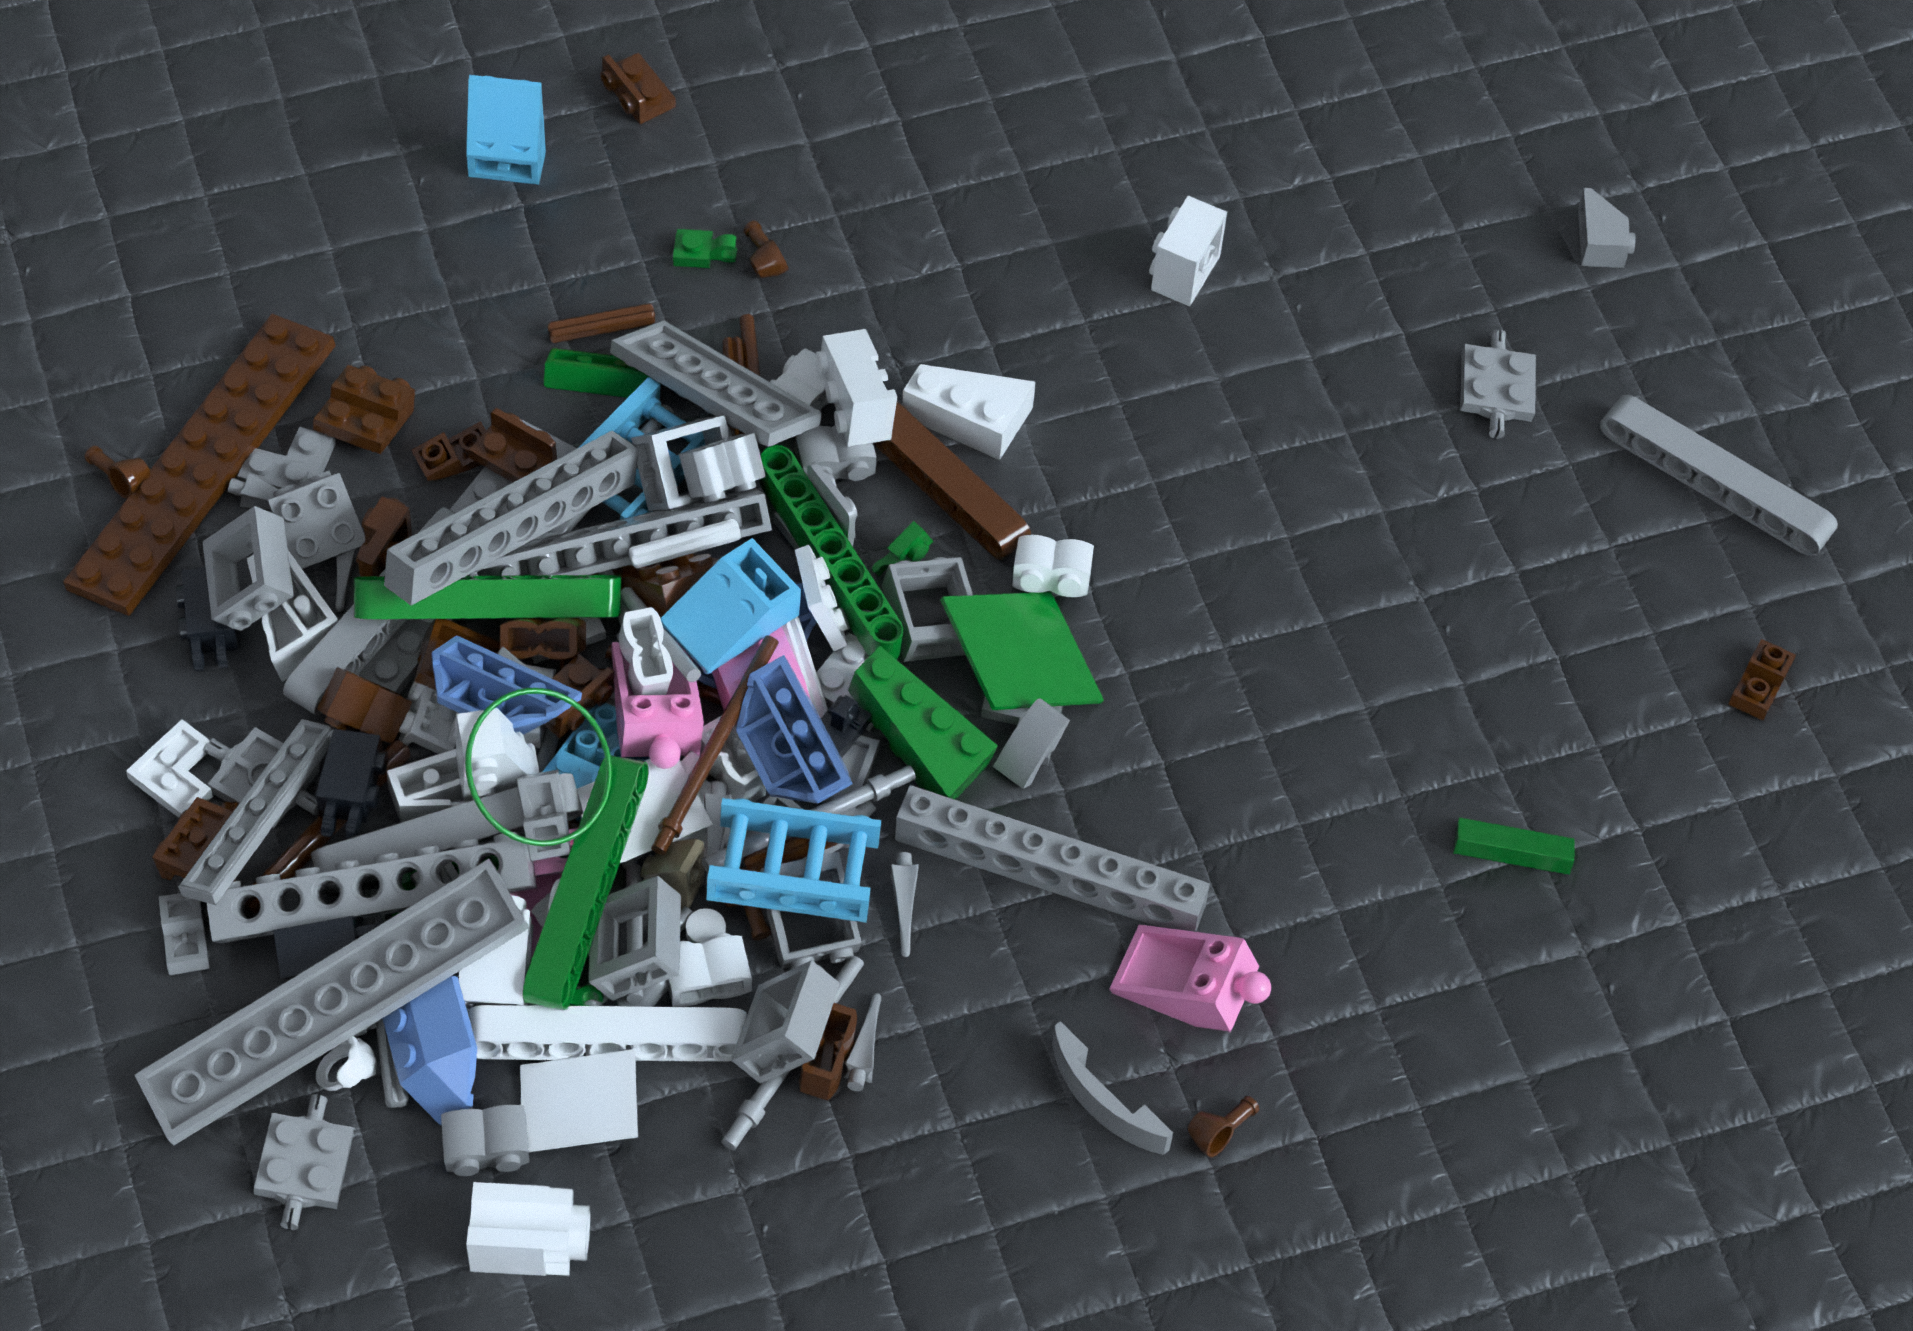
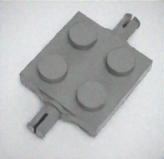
M1499 330L1491 332V347L1465 344L1461 352L1460 411L1476 413L1489 418V436L1494 438L1496 434V439L1505 436L1504 421L1516 419L1532 422L1535 415L1536 355L1506 350V332L1501 330L1500 334Z
M256 727L253 728L244 741L233 748L225 746L215 738L210 739V743L206 744L204 752L222 761L219 771L208 783L212 794L226 802H236L239 804L284 743ZM319 763L272 827L273 829L288 810L295 805L302 807L313 815L318 814L316 797L307 793L306 790L320 772Z
M318 1094L310 1096L306 1117H293L272 1113L254 1185V1195L275 1198L286 1204L280 1223L281 1227L288 1229L291 1214L293 1215L290 1230L298 1229L302 1207L321 1206L337 1209L353 1140L354 1127L333 1124L323 1120L328 1099L320 1095L317 1110Z

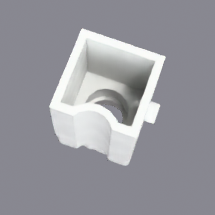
M512 896L530 928L459 971V984L467 1011L472 1007L480 1005H528L523 999V985L532 957L533 924H531L532 918L529 917L530 910L526 909L527 902L520 897Z
M473 1182L471 1217L466 1244L470 1272L569 1276L570 1260L586 1261L590 1234V1206L573 1205V1189Z

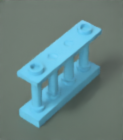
M648 377L578 448L612 430L632 443L631 438L644 434L638 430V427L646 419L650 420L653 418L667 428L686 422L661 406V384ZM703 431L682 437L690 442L682 452L706 445ZM668 450L676 485L678 486L685 479L679 455ZM636 468L634 484L643 490L639 470ZM644 491L632 503H629L617 494L602 502L619 513L620 520L653 512H648Z
M722 798L720 826L730 828L724 866H709L706 900L867 922L871 888L862 887L859 884L865 847L878 849L881 820L871 819L863 815L847 816L755 803L743 798L734 800ZM746 830L770 833L763 872L739 869ZM786 836L810 839L804 877L802 878L780 875ZM826 841L850 845L844 882L842 884L819 880Z

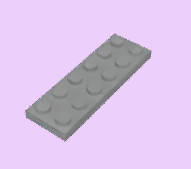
M666 321L658 322L611 340L610 353L623 360L625 364L640 370L650 376V378L675 391L680 397L687 398L702 407L705 412L715 416L725 415L726 422L732 428L738 429L745 434L755 433L756 441L759 444L769 447L820 426L822 412Z

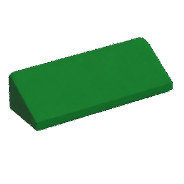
M552 348L545 361L544 386L553 389L628 398L650 376L634 367L628 366L623 360L614 355Z
M1459 817L1453 854L1570 875L1575 857V839Z

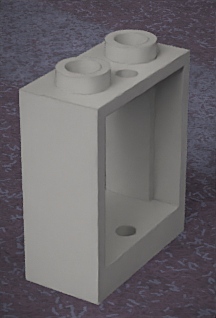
M725 415L702 418L631 438L632 444L639 449L637 465L648 512L668 510L703 500V497L690 498L689 492L678 494L666 441L703 431L706 445L732 437ZM734 488L725 490V493L734 491Z
M254 506L203 541L212 620L241 631L294 596L283 517ZM253 553L257 581L240 591L237 563Z
M937 557L928 561H899L895 564H889L882 583V589L885 598L903 625L901 653L904 662L966 655L951 623L913 627L903 591L947 587L949 596L973 595L961 557L948 559Z
M839 851L824 854L819 880L830 878V882L842 884L845 874ZM806 859L781 864L780 875L804 877ZM766 909L780 969L789 967L794 969L810 960L815 962L830 958L831 963L844 962L854 958L853 953L858 952L862 944L857 922L840 919L845 940L790 952L780 910Z
M658 875L620 891L613 892L607 898L590 947L589 983L612 1001L629 993L637 992L679 976L681 895ZM648 913V946L619 956L620 924Z
M810 960L758 985L731 1061L761 1084L814 1060L840 983L822 967Z

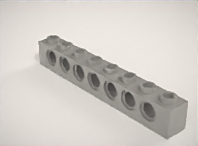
M612 430L387 549L384 586L409 605H414L634 485L639 449Z
M752 488L742 492L725 494V498L704 503L703 500L668 510L654 511L530 541L467 576L590 575L631 565L629 549L633 546L730 519L737 521L741 538L771 531L765 494L757 488Z
M909 786L896 817L895 841L1156 927L1196 932L1206 906L1210 887L1208 882L918 787Z
M498 834L493 836L494 842L479 845L478 839L455 842L454 850L439 852L438 846L424 847L414 850V857L399 859V853L384 854L374 857V864L360 866L359 860L336 863L335 871L320 873V867L305 868L295 871V878L281 880L280 874L265 875L256 878L257 884L241 887L240 881H233L216 905L207 903L211 937L213 942L223 944L274 935L273 930L347 916L365 919L399 913L446 885L441 877V871L446 864L456 862L460 871L458 877L481 864L483 859L489 855H496L498 858L499 869L497 872L509 893L535 889L537 884L534 865L530 859L527 844L515 841L504 834ZM416 869L420 876L419 884L413 890L406 891L402 886V877L406 871ZM376 876L380 882L379 891L375 896L367 898L363 894L362 885L368 877ZM336 883L340 888V896L335 903L327 905L323 899V891L327 885ZM296 890L300 895V904L295 910L288 912L283 904L284 897L289 891ZM257 897L261 904L260 911L257 916L249 919L244 913V905L248 899Z

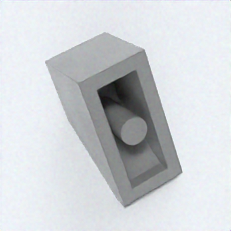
M1584 188L1578 207L1581 266L1624 268L1628 254H1633L1635 249V233L1629 232L1628 217L1593 189Z

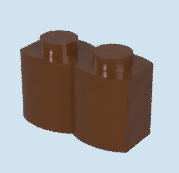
M514 618L500 625V650L502 647L506 648L517 659L530 658L537 654L550 659L573 657L586 649V621L580 618H553L549 621L543 618Z
M337 666L317 709L327 715L324 722L337 729L346 730L349 725L359 729L360 733L380 735L381 740L392 744L413 702L397 692Z
M833 1003L815 1059L801 1065L799 1078L800 1092L827 1101L835 1094L841 1081L843 1063L853 1048L857 1024L856 1009Z

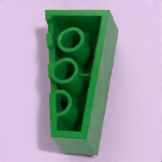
M881 646L854 672L848 692L862 709L872 714L871 723L885 735L890 742L889 747L896 757H901L907 766L912 767L916 776L914 781L919 788H924L927 791L956 800L990 764L998 745Z

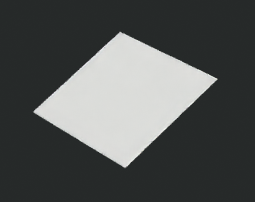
M650 759L645 760L649 767L648 782L620 864L652 850L651 846L660 831L658 825L661 819L667 818L688 779V775L680 760L669 769L658 768ZM595 782L577 789L583 814ZM698 795L681 824L683 831L673 841L713 825Z
M635 1049L520 1065L521 1105H524L529 1152L638 1137Z

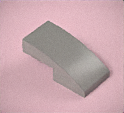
M1041 698L1037 699L1010 736L993 767L1022 789L1030 786L1046 755L1055 750L1070 720Z
M552 770L519 776L517 783L525 817L523 826L526 838L552 840L569 835L559 771ZM570 841L553 846L528 845L530 859L535 861L569 855L571 850Z
M181 893L159 896L168 974L175 975L210 969L201 901L183 897Z

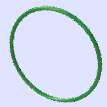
M524 688L499 697L479 716L467 742L465 769L471 795L487 821L502 834L515 841L533 846H553L568 842L584 833L596 821L604 809L612 782V762L606 738L591 714L578 702L562 693L544 688ZM544 694L565 701L577 709L589 721L601 742L606 763V781L602 798L590 819L582 827L567 836L552 840H534L507 830L487 811L475 788L471 758L476 734L491 711L501 703L516 696Z

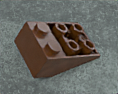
M691 553L641 568H635L631 564L612 571L614 575L621 576V590L626 587L632 588L647 608L652 607L661 618L719 559L712 558L710 554L698 555Z

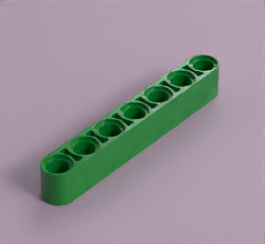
M781 445L767 447L761 453L766 477L759 479L764 493L799 548L809 545L816 558H824L830 574V578L826 579L825 583L830 585L837 607L843 608L851 630L867 655L870 656L881 646L897 660L900 656L903 625L793 453ZM881 638H886V639H889V640H888V641H884V640H881Z
M616 575L465 576L412 606L384 586L385 576L354 578V618L358 619L580 618L621 616V576Z
M610 755L612 782L607 802L596 821L584 833L574 839L523 985L524 1002L564 1011L570 1006L647 786L649 767L646 761ZM605 757L599 768L579 828L594 814L602 798L606 781Z

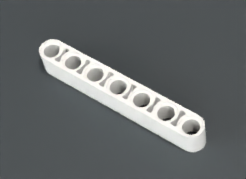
M480 1005L472 1007L467 1011L477 1045V1059L560 1060L581 1057L584 1053L588 1056L635 1049V1061H731L747 1018V1013L741 1009L718 1007L569 1006L564 1011L532 1005Z

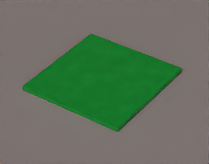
M1052 592L942 596L940 599L992 710L1030 708L1039 698L1051 707L1101 704L1104 701Z

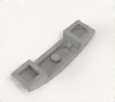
M1061 1021L1054 1026L1052 1039L1054 1057L1064 1081L1079 1103L1100 1124L1123 1140L1150 1152L1166 1154L1170 1150L1173 1132L1146 1105H1143L1132 1114L1085 1067L1088 1048Z

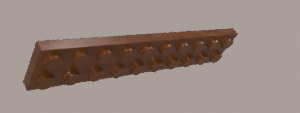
M271 314L150 469V475L141 484V488L128 497L65 578L63 583L66 590L130 616L228 488L231 479L237 476L255 448L260 446L335 348L333 336Z

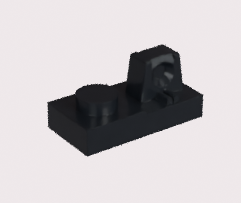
M840 695L821 718L841 758L872 722V714L859 707L858 702L847 695L844 697Z

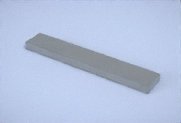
M304 719L300 720L178 886L183 897L213 905L219 902L328 751L335 727Z

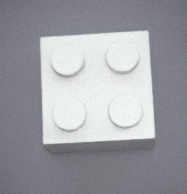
M1187 196L1181 208L1175 207L1168 220L1167 231L1165 233L1160 232L1153 244L1152 252L1156 253V256L1149 269V274L1153 275L1152 291L1191 306L1220 257L1227 216L1226 211L1190 196Z

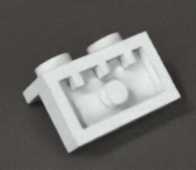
M414 681L408 694V698L413 703L400 727L399 732H401L399 740L407 746L414 742L437 754L453 750L455 745L451 742V736L455 731L454 719L459 713L438 704L436 690Z

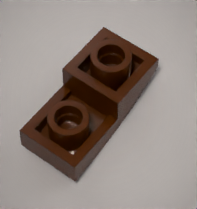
M480 421L449 439L443 432L411 449L428 481L453 476L481 465L470 459L469 449L486 429Z
M1761 639L1728 705L1764 720L1796 654Z

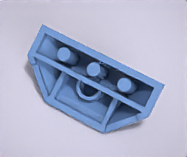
M457 635L432 651L437 703L458 713L485 710L499 697L524 688L550 689L562 693L576 702L582 699V692ZM525 694L513 697L496 708L513 724L515 733L521 732L526 734L559 716L572 705L549 695Z
M785 655L750 673L747 682L748 689L742 703L736 732L768 794L771 797L820 803L852 785L853 783L840 754Z
M452 975L382 1018L400 1085L441 1126V1114L473 1107L474 1095L471 1093V1089L475 1079L477 1045L457 976Z

